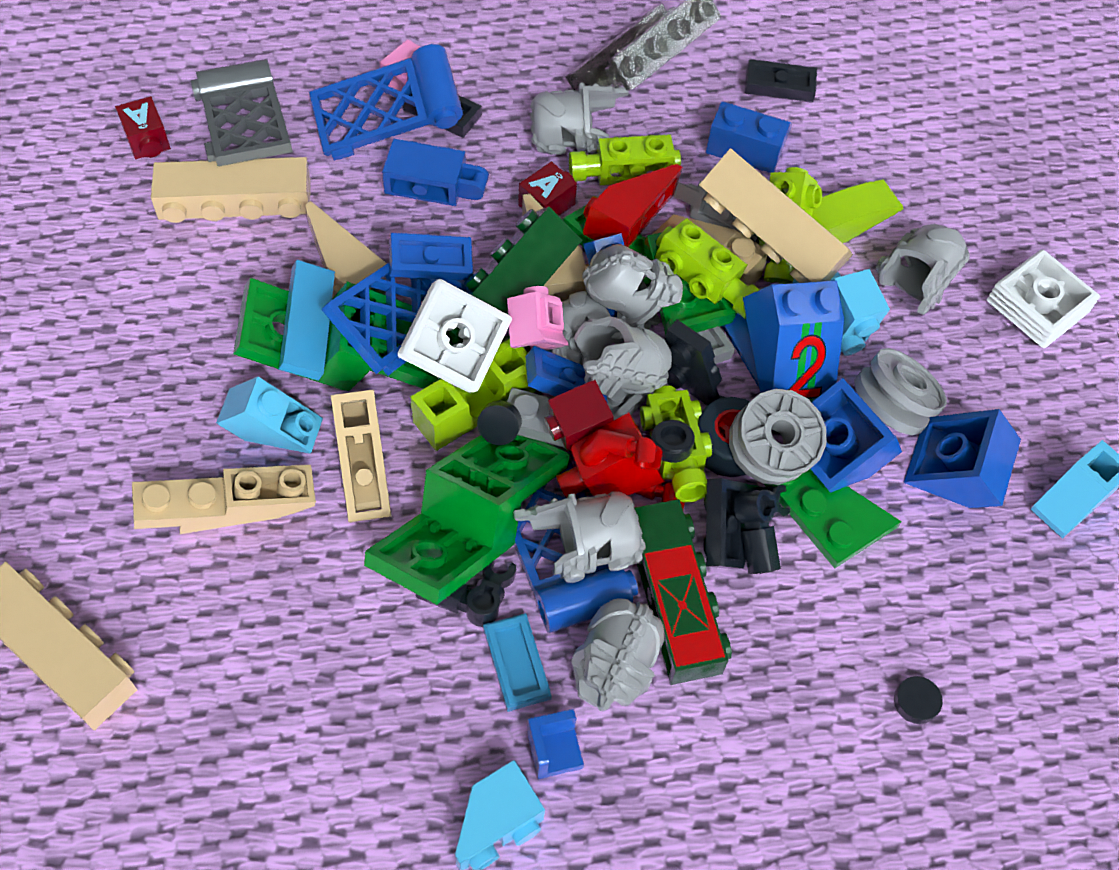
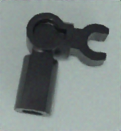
M785 485L767 486L763 490L740 492L735 497V516L741 524H745L746 530L741 532L748 574L769 573L781 569L774 526H769V521L774 517L788 516L790 513V508H782L779 502L780 494L787 491Z
M494 560L483 569V579L478 581L475 588L469 589L468 584L465 583L438 605L417 594L415 596L417 599L456 614L459 611L465 612L470 623L483 627V624L495 622L498 618L499 607L505 596L504 588L509 587L513 583L516 576V564L511 563L506 573L496 574L492 570L495 564Z

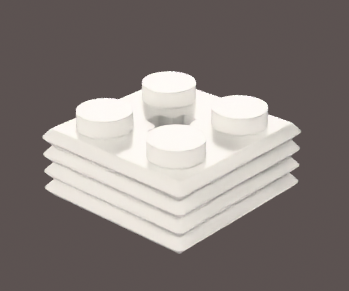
M1041 249L998 281L989 294L990 296L987 298V301L1038 345L1046 348L1086 316L1094 307V304L1097 303L1100 295L1049 253Z
M438 279L431 284L398 351V356L468 393L476 392L483 382L512 318L510 315L446 281ZM458 327L460 329L458 336L463 339V344L458 343L451 346L449 344L450 338L446 335V331Z

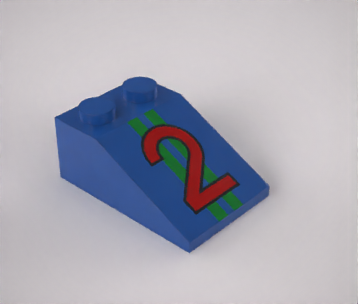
M837 281L773 284L743 297L760 393L773 389L792 390L808 398L812 403L837 383L844 328V315Z

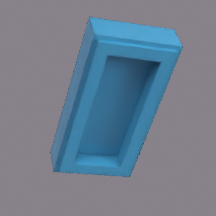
M527 614L483 624V630L507 712L551 700L552 695Z

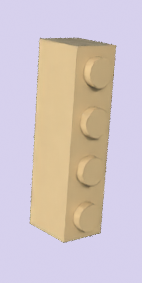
M731 148L699 184L708 193L703 200L720 214L725 209L733 214L736 219L732 222V225L748 239L754 233L762 239L765 244L760 249L777 264L784 258L794 267L790 275L799 283L830 281L853 255L849 248Z
M307 157L255 159L217 167L216 161L155 162L153 164L151 200L158 220H167L173 223L193 218H205L209 221H219L223 217H244L255 220L261 216L268 215L295 218L300 214H307L305 205L311 201V178Z
M4 562L0 566V640L95 731L137 691V688L129 679L135 673L134 670L117 653H114L110 658L103 654L99 648L104 642L86 624L77 629L68 621L74 614L56 596L47 601L39 593L44 589V586L30 571L25 568L18 573L7 562Z

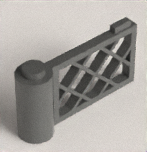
M267 59L196 71L197 79L190 80L195 101H203L212 141L204 143L208 162L216 161L217 167L293 152ZM268 96L261 103L252 101L255 98ZM223 104H229V106L224 110L213 107ZM242 109L251 111L245 117L237 114ZM262 116L271 118L267 123L257 121ZM225 123L235 125L229 131L221 128ZM247 129L256 132L250 138L242 135ZM268 136L279 139V141L269 143L263 142ZM231 143L240 146L238 149L223 151Z

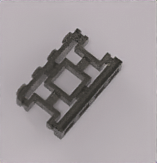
M685 0L676 8L673 6L666 10L663 4L655 6L565 77L571 88L575 91L579 89L580 83H584L585 86H593V84H599V86L603 87L614 86L615 89L623 85L626 91L633 90L720 20L721 14L713 0Z

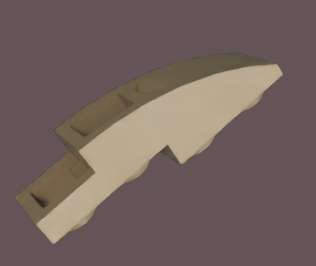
M311 465L223 469V477L132 482L134 529L179 526L180 534L277 519L314 507L316 503Z

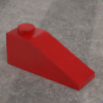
M674 164L609 185L599 197L593 196L587 203L583 216L587 218L583 234L593 240H598L622 233L624 245L629 247L674 195L683 167Z

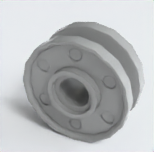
M880 349L872 359L871 367L863 368L854 380L856 392L883 423L900 433L909 435L920 434L927 427L930 421L929 417L938 416L947 404L945 392L933 375L915 359L894 349Z
M773 389L760 393L736 414L729 429V447L735 462L746 475L761 483L780 485L795 480L821 459L826 447V426L819 410L808 398L792 390ZM771 430H775L782 436L783 444L775 441Z

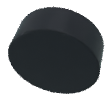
M503 400L488 403L481 411L477 420L480 435L487 442L494 445H505L512 442L522 426V418L518 409L513 404Z
M666 420L655 426L651 440L662 449L661 460L677 463L686 460L692 454L695 435L693 430L684 422Z
M912 676L905 679L898 686L894 694V705L897 712L905 720L914 724H925L933 720L941 711L943 704L942 694L936 684L921 676Z

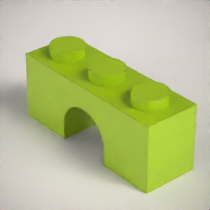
M510 339L501 343L479 390L476 392L468 393L440 379L410 396L413 423L435 451L476 428L478 417L483 408L492 401H507L512 388L531 393L536 391V389L528 386L525 359L528 352L523 347L511 348Z

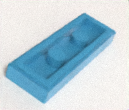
M296 260L292 266L278 370L318 381L324 374L330 319L321 309L332 300L335 271L300 260Z

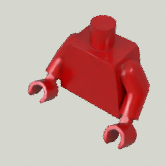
M629 412L574 443L571 447V452L577 466L556 475L560 488L566 498L570 494L576 495L589 489L593 496L618 491L627 496L636 493L651 500L655 496L662 498L661 502L677 500L672 482L665 484V486L661 485L664 482L659 471L662 449L656 446L655 442L650 438L642 436ZM681 502L684 511L685 502Z

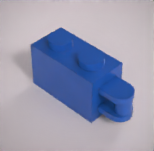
M393 138L382 170L384 194L457 206L459 198L480 200L483 198L489 173L481 166L466 164V151Z

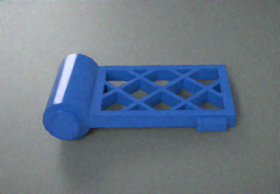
M429 44L418 48L409 59L309 91L323 153L325 156L332 155L333 160L355 155L354 149L430 124L440 129L451 128L456 125L463 115L446 49L438 44ZM407 72L408 81L401 92L388 86L394 76ZM370 85L376 89L367 103L355 98L361 87ZM384 92L396 98L388 113L375 107ZM336 96L342 100L334 113L331 114L323 110L321 101ZM404 102L416 107L418 116L405 120L396 117ZM350 103L362 109L354 124L341 118ZM371 113L383 118L378 129L367 131L362 128ZM337 124L349 129L344 140L331 144L329 136Z
M387 263L328 302L321 310L375 374L383 370L389 376L406 362L398 356V351L406 335L396 332V318L413 323L421 307V301L424 300L431 284L438 279L409 278L411 280V287L395 283V277H390V263ZM442 279L464 292L468 289L464 285L466 280ZM370 287L386 291V305L369 300ZM396 294L411 298L412 311L396 307ZM347 305L360 309V323L350 321L339 308ZM370 312L386 316L387 330L370 326ZM370 337L387 341L386 356L381 358L370 345Z
M571 461L568 463V468L563 472L573 468ZM545 484L533 493L526 509L536 506L539 498L549 502L553 499L560 501L567 498L544 490L547 485ZM587 489L576 494V500L587 497L585 492L590 490ZM529 520L518 521L514 546L534 593L537 608L548 633L592 620L600 607L613 599H627L633 603V596L638 595V586L632 571H624V569L610 571L608 564L597 566L594 573L585 574V577L578 582L568 583L564 578L560 577V574L540 580L535 568L541 557L556 562L564 555L546 548L554 533L561 535L560 529H547L540 544L524 539L521 535L526 523L531 522ZM529 552L534 553L532 559L529 555Z

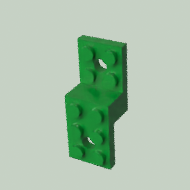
M253 278L248 280L243 291L233 351L234 355L279 369L283 335L274 329L272 322L285 324L289 291ZM347 281L332 300L356 284ZM369 290L370 301L386 305V295ZM396 300L397 308L412 311V305ZM347 305L339 308L350 321L360 323V309ZM370 312V326L387 330L386 316ZM396 318V332L407 335L412 322ZM330 321L324 374L319 381L311 378L307 379L344 391H350L369 371H374ZM370 337V345L381 358L386 356L387 341ZM407 361L387 376L422 389L441 379ZM383 370L378 373L387 376Z
M481 435L426 469L421 513L365 551L364 566L438 605L515 545L518 521L515 520L513 512L521 509L522 501L568 468L570 454L543 441L517 435L512 442L505 445L491 444Z

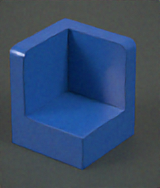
M574 709L528 719L527 737L537 779L584 768L575 732L577 718Z

